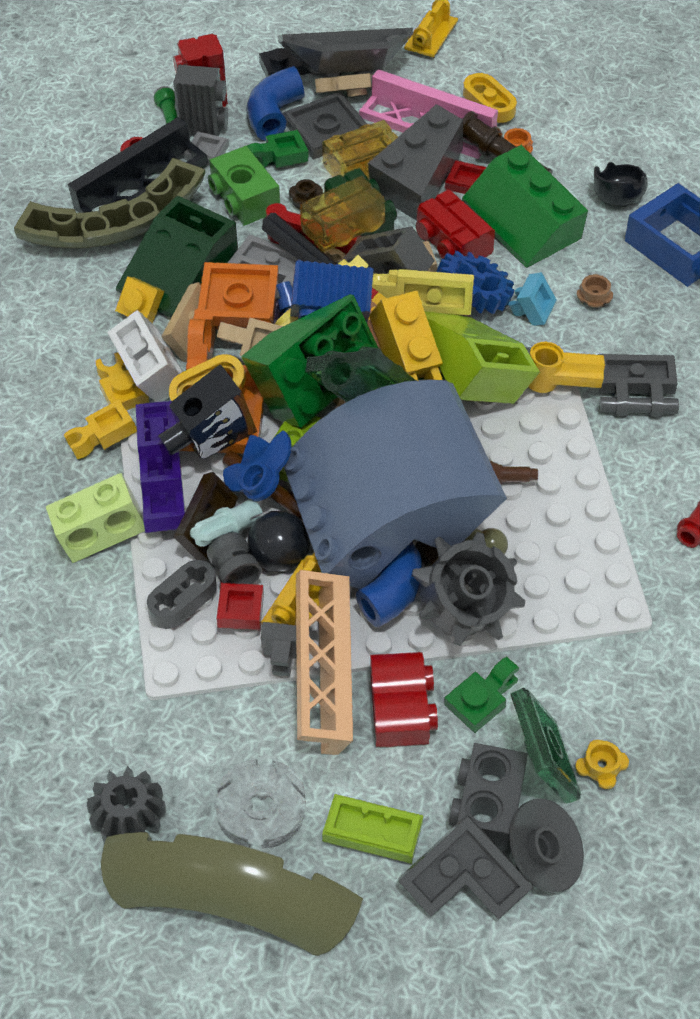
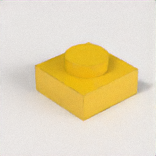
M127 276L115 311L128 317L138 310L153 324L164 290L135 277Z

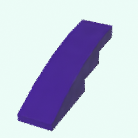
M172 401L136 404L137 447L140 463L145 533L176 530L185 514L180 451L170 456L158 438L159 434L177 424L169 408Z

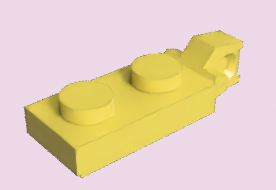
M404 269L389 270V274H373L372 288L386 298L418 291L424 311L471 315L474 275Z

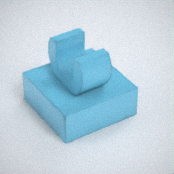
M542 272L529 274L523 287L515 290L517 301H510L508 305L515 316L526 314L531 325H544L557 299Z

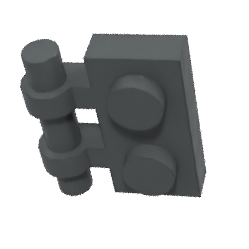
M598 354L603 355L605 361L604 380L602 387L598 388L599 393H614V397H600V412L615 413V417H627L628 413H649L650 417H662L663 414H678V398H664L663 394H676L678 383L674 355ZM628 393L649 394V398H629Z

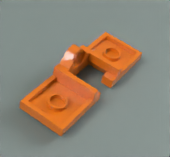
M204 263L198 309H195L194 318L189 320L186 370L212 358L216 330H219L220 322L247 329L249 318L274 323L277 297L276 285H278L279 280L278 265ZM243 365L246 381L241 391L257 429V432L252 435L260 437L264 399L246 365ZM227 372L229 376L233 379V374ZM249 437L218 453L233 451L243 454ZM189 444L188 446L184 447V448L181 449L180 451H194V450H193V448L191 447V445Z

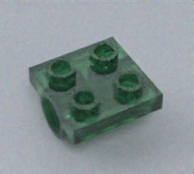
M361 347L358 351L346 353L328 351L322 356L307 357L305 373L345 403L359 395L384 386L406 381H417L406 373L403 367L395 364L380 349L374 347Z

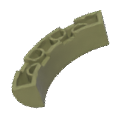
M172 158L165 170L146 187V192L130 201L122 199L100 206L99 211L76 213L75 209L56 208L30 201L16 223L14 232L18 239L57 248H94L123 242L146 233L155 216L177 195L190 200L204 180L205 169Z
M136 832L108 836L103 847L100 862L103 882L111 898L122 908L167 907L216 915L271 933L306 950L314 956L329 952L344 939L353 926L363 898L319 873H314L310 880L284 869V860L278 856L226 841L186 834H177L173 842L151 841L152 838L147 832Z

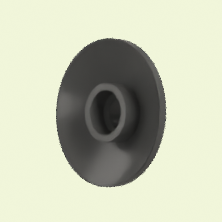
M539 798L522 804L515 812L510 826V846L516 865L523 876L533 886L542 891L557 893L569 889L578 880L584 860L583 844L577 826L570 815L560 805L551 800Z

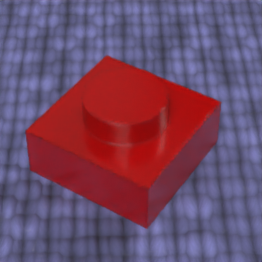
M221 583L216 618L217 627L260 630L264 586L257 584Z

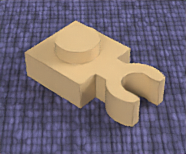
M367 73L315 79L316 93L347 91V97L367 95V88H372V76L374 74Z

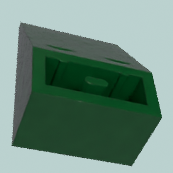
M177 195L155 216L119 280L116 291L122 293L127 276L135 277L164 290L157 311L172 317L188 286L197 282L201 285L204 263H228L238 250L236 222Z

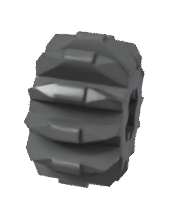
M128 766L123 776L117 777L116 774L109 770L107 784L94 782V787L92 788L94 796L87 798L88 813L91 814L89 821L91 828L95 832L101 831L104 841H106L108 836L145 832V830L159 832L161 827L159 818L165 816L166 805L165 801L162 800V787L158 782H151V777L146 770L134 777L133 770Z

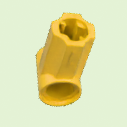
M547 341L538 342L531 347L529 355L540 373L528 386L529 389L539 393H548L554 390L557 385L602 387L605 368L603 355L563 352L558 345Z

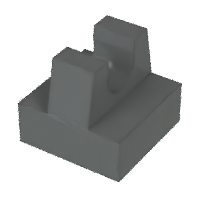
M263 622L260 637L263 654L271 656L273 675L290 677L293 658L297 659L296 625Z

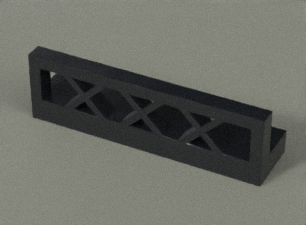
M177 117L70 182L68 187L74 209L79 213L93 212L92 210L98 206L111 204L122 199L130 201L146 192V187L155 180L147 179L148 176L153 172H163L172 158L176 159L188 150L193 158L186 163L202 167L208 163L207 154L190 141L187 123L180 117ZM126 189H139L132 196H120V193Z

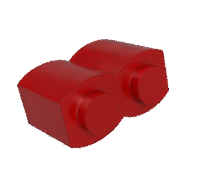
M423 652L370 655L376 747L429 744L430 731L438 730L436 703L428 704L427 692L434 691L432 665H424Z

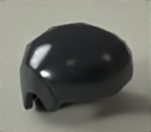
M609 162L602 172L598 166L594 168V189L596 194L606 204L615 207L629 205L641 198L647 190V175L639 166L630 164L615 165Z
M269 511L258 517L248 533L249 553L254 555L260 566L268 571L286 572L298 566L310 549V540L303 521L288 511Z

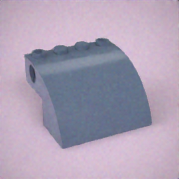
M446 380L406 381L384 386L355 397L335 408L315 423L291 447L289 460L284 465L321 573L349 576V585L357 589H362L368 585L414 539L437 548L435 539L441 537L451 546L463 542L507 499L454 384Z

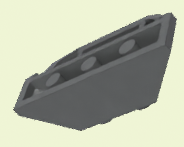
M413 27L278 35V42L312 74H322V78L341 76L343 72H354V75L373 74V71L383 70L413 35Z

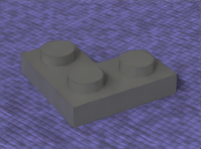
M468 814L398 878L399 883L430 916L466 884L499 920L533 888V885L523 876L521 871Z

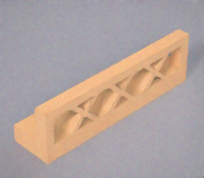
M300 570L296 574L297 740L320 742L321 754L339 755L353 742L349 576ZM309 585L323 586L319 590V606L309 597ZM309 612L313 616L311 619H309ZM316 621L319 622V647L309 637V627ZM309 652H310V654L313 656V658H312L310 661H309ZM317 661L320 663V689L309 676V668ZM310 695L314 698V700L311 703ZM317 703L320 704L321 729L310 728V710Z

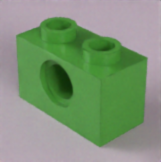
M247 146L209 160L211 175H208V184L214 195L219 194L222 197L228 213L231 216L236 215L243 226L265 218L266 208L271 204L280 203L279 185Z

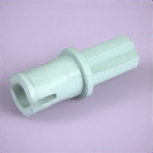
M247 500L231 509L222 507L216 510L214 516L197 522L195 527L191 528L190 535L195 539L196 545L201 547L207 546L222 535L234 532L240 533V531L252 527L258 517L253 519L251 517L262 514V509L253 500Z

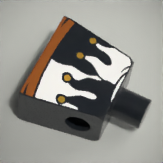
M220 364L170 403L169 408L177 424L159 434L158 438L170 456L190 444L200 459H206L256 433L257 429L242 391Z

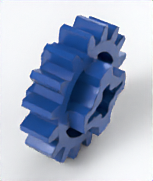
M455 251L454 255L447 253L444 259H441L436 272L474 275L472 306L475 307L478 313H482L484 309L491 314H495L497 309L504 311L515 291L512 289L514 282L507 279L509 274L497 270L498 264H490L491 260L480 255L478 258H475L471 252H468L466 256H463L459 251Z

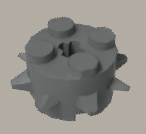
M477 532L472 540L452 546L441 537L436 538L435 543L439 558L430 567L412 570L411 576L420 583L418 592L424 607L419 613L422 620L430 618L438 628L442 629L444 634L452 636L455 645L461 646L467 636L484 630L497 640L502 639L503 634L499 620L510 609L525 607L526 602L514 590V586L517 584V576L514 571L517 560L515 558L508 559L500 549L494 546L492 548L487 547L484 534ZM466 584L471 588L472 593L467 591L465 588Z

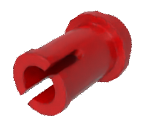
M700 501L689 517L681 519L677 525L679 541L691 548L700 545Z

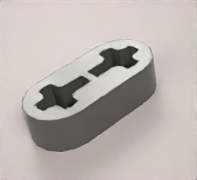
M202 560L189 561L148 595L147 607L149 618L155 626L163 629L175 628L212 598L216 593L217 582L215 570L211 564ZM203 578L205 579V583H204V584H200L199 582H194L193 584L190 585V580H191V579H195L196 581H200V580H202ZM174 603L173 610H169L168 608H163L162 610L159 609V606L161 604H164L165 606L169 607Z

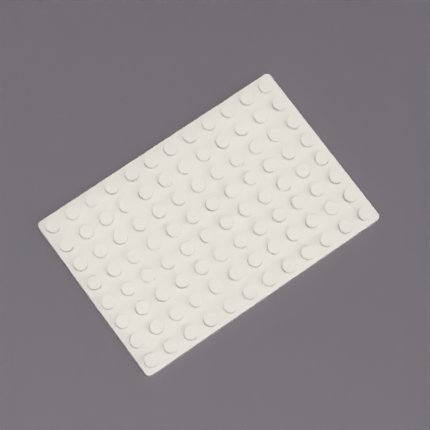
M557 385L554 390L548 393L535 392L527 387L514 404L461 400L489 461L496 462L502 465V467L529 466L530 468L538 469V480H531L530 482H502L500 485L507 499L477 527L481 531L487 528H496L505 534L508 540V549L505 556L508 559L515 558L517 560V564L514 567L517 584L514 586V590L526 600L525 607L510 609L499 620L503 634L502 639L497 640L484 630L467 636L461 646L455 645L452 636L444 634L442 629L438 628L430 618L423 620L420 618L419 613L424 607L420 600L419 592H417L414 601L402 613L377 628L366 619L359 608L356 592L360 589L350 586L351 673L370 670V655L423 652L424 662L644 632L648 631L652 625V618L578 386ZM337 405L325 407L315 416L323 418L333 411ZM272 414L263 415L260 438L270 443L283 422L274 419ZM137 432L120 442L124 479L132 491L143 516ZM180 451L185 512L203 474L214 472L224 482L223 470L227 466L222 461L226 453L217 452L206 459H200L195 451ZM279 480L278 484L293 494L290 483ZM234 492L238 497L235 506L251 500L245 496L244 492ZM268 497L262 501H255L260 505L262 514L253 516L251 519L262 516L269 511L287 510ZM251 527L240 531V534L244 536L246 541L248 540V533ZM176 530L145 533L144 531L130 538L145 690L150 700L297 680L296 658H293L290 677L273 675V665L270 662L271 656L263 654L260 638L262 624L260 630L217 627L216 618L221 587L218 569L214 568L217 589L211 599L175 628L163 629L155 626L149 618L147 607L148 595L181 566L196 559L173 537ZM414 539V540L412 541V542L414 543V545H415L416 542H418V540H415V539ZM311 542L310 549L307 555H312L314 553ZM261 566L262 573L254 584L264 586L262 619L297 566L286 572L268 571ZM380 573L371 582L378 578ZM203 578V579L200 580V581H196L195 579H191V580H190V585L193 584L194 582H199L200 584H204V583H205V579ZM466 584L465 588L468 592L472 593L471 588ZM174 603L169 607L165 606L164 604H161L159 606V609L162 610L163 608H168L169 610H173ZM316 621L309 627V637L319 647V622ZM309 652V661H310V660L313 658V656H312V655L310 654V652ZM318 661L309 668L310 678L320 677V663Z

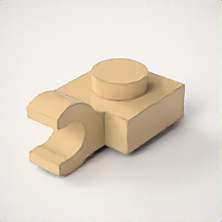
M249 318L247 329L220 322L217 338L242 345L240 356H242L269 333L283 326L254 318Z

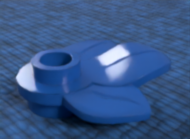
M281 431L270 443L260 437L250 435L241 463L233 464L223 470L225 484L233 492H244L245 496L253 501H262L268 498L276 490L279 483V472L289 460L291 454V439L285 431Z

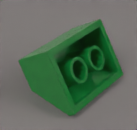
M522 145L494 158L462 197V201L495 230V237L526 268L582 239L588 210Z

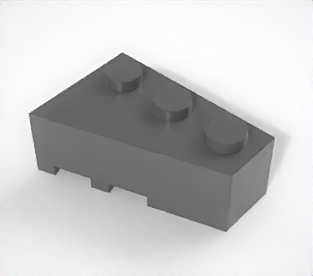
M436 104L368 163L369 179L373 178L376 180L381 196L385 201L391 200L396 209L417 221V208L419 204L431 198H436L443 180L447 179L453 164L463 150V119Z

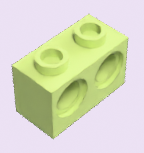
M122 473L45 506L55 536L72 563L145 531L142 513Z

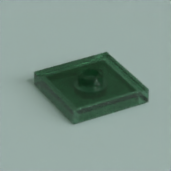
M525 687L510 693L525 737L524 744L536 773L566 804L581 799L580 795L582 794L557 721Z

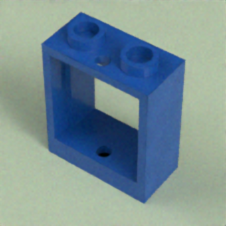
M677 183L629 214L625 242L688 287L700 279V251L692 256L660 232L678 220L700 236V198Z

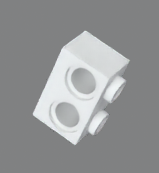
M136 310L107 333L136 386L155 402H163L169 398L171 381L183 371L169 346L161 337L162 334L159 329L142 313Z

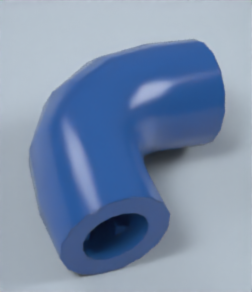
M294 66L277 71L262 79L250 93L246 112L252 129L261 140L266 141V136L283 133L287 121L280 108L305 97L302 79Z
M413 542L381 571L378 578L356 592V600L363 615L377 628L402 613L414 601L419 590L420 583L411 575L413 569L422 568V559Z

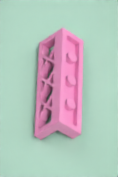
M378 69L372 76V96L359 110V115L365 120L403 133L414 123L405 122L402 118L413 116L420 119L436 104L461 119L468 112L474 111L478 114V119L491 128L497 127L498 110ZM379 104L390 108L391 111L379 113L373 111V109ZM463 142L462 154L476 159L481 157L476 146Z

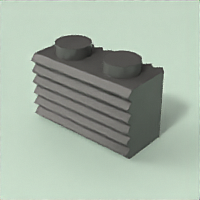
M178 65L173 81L177 117H180L187 123L190 137H194L197 131L219 136L221 128L227 127L228 108L222 106V101L226 97V81L220 79V68Z

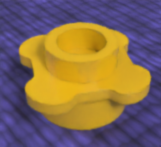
M593 740L589 743L585 757L579 758L576 761L575 768L579 775L589 776L596 780L599 787L611 789L616 785V777L619 772L628 768L629 759L615 744L603 740ZM603 761L606 763V766L600 767L598 762Z

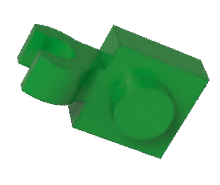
M298 130L266 136V143L247 145L264 168L270 162H273L275 167L279 168L308 162L309 150Z
M506 656L493 667L486 679L475 671L444 697V705L470 730L476 733L506 708V698L502 694L518 682V678L514 674L519 670V667Z

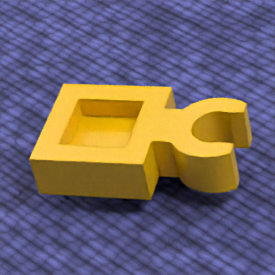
M118 352L114 353L116 362L114 366L108 367L103 365L100 358L96 360L97 373L101 378L99 380L100 389L108 405L119 399L125 409L129 410L135 408L136 404L149 403V396L136 386Z
M118 399L87 416L85 419L88 425L72 428L63 436L76 458L81 459L89 455L98 444H101L105 450L115 443H119L124 438L137 432V427Z

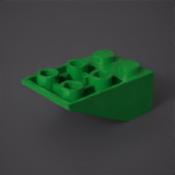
M349 294L269 333L243 354L241 358L273 418L282 422L286 421L290 425L301 428L356 382L365 369L382 360L383 356L354 295Z

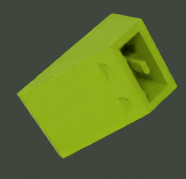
M425 311L443 362L439 368L446 381L454 384L461 400L514 404L540 373L523 343L469 316Z

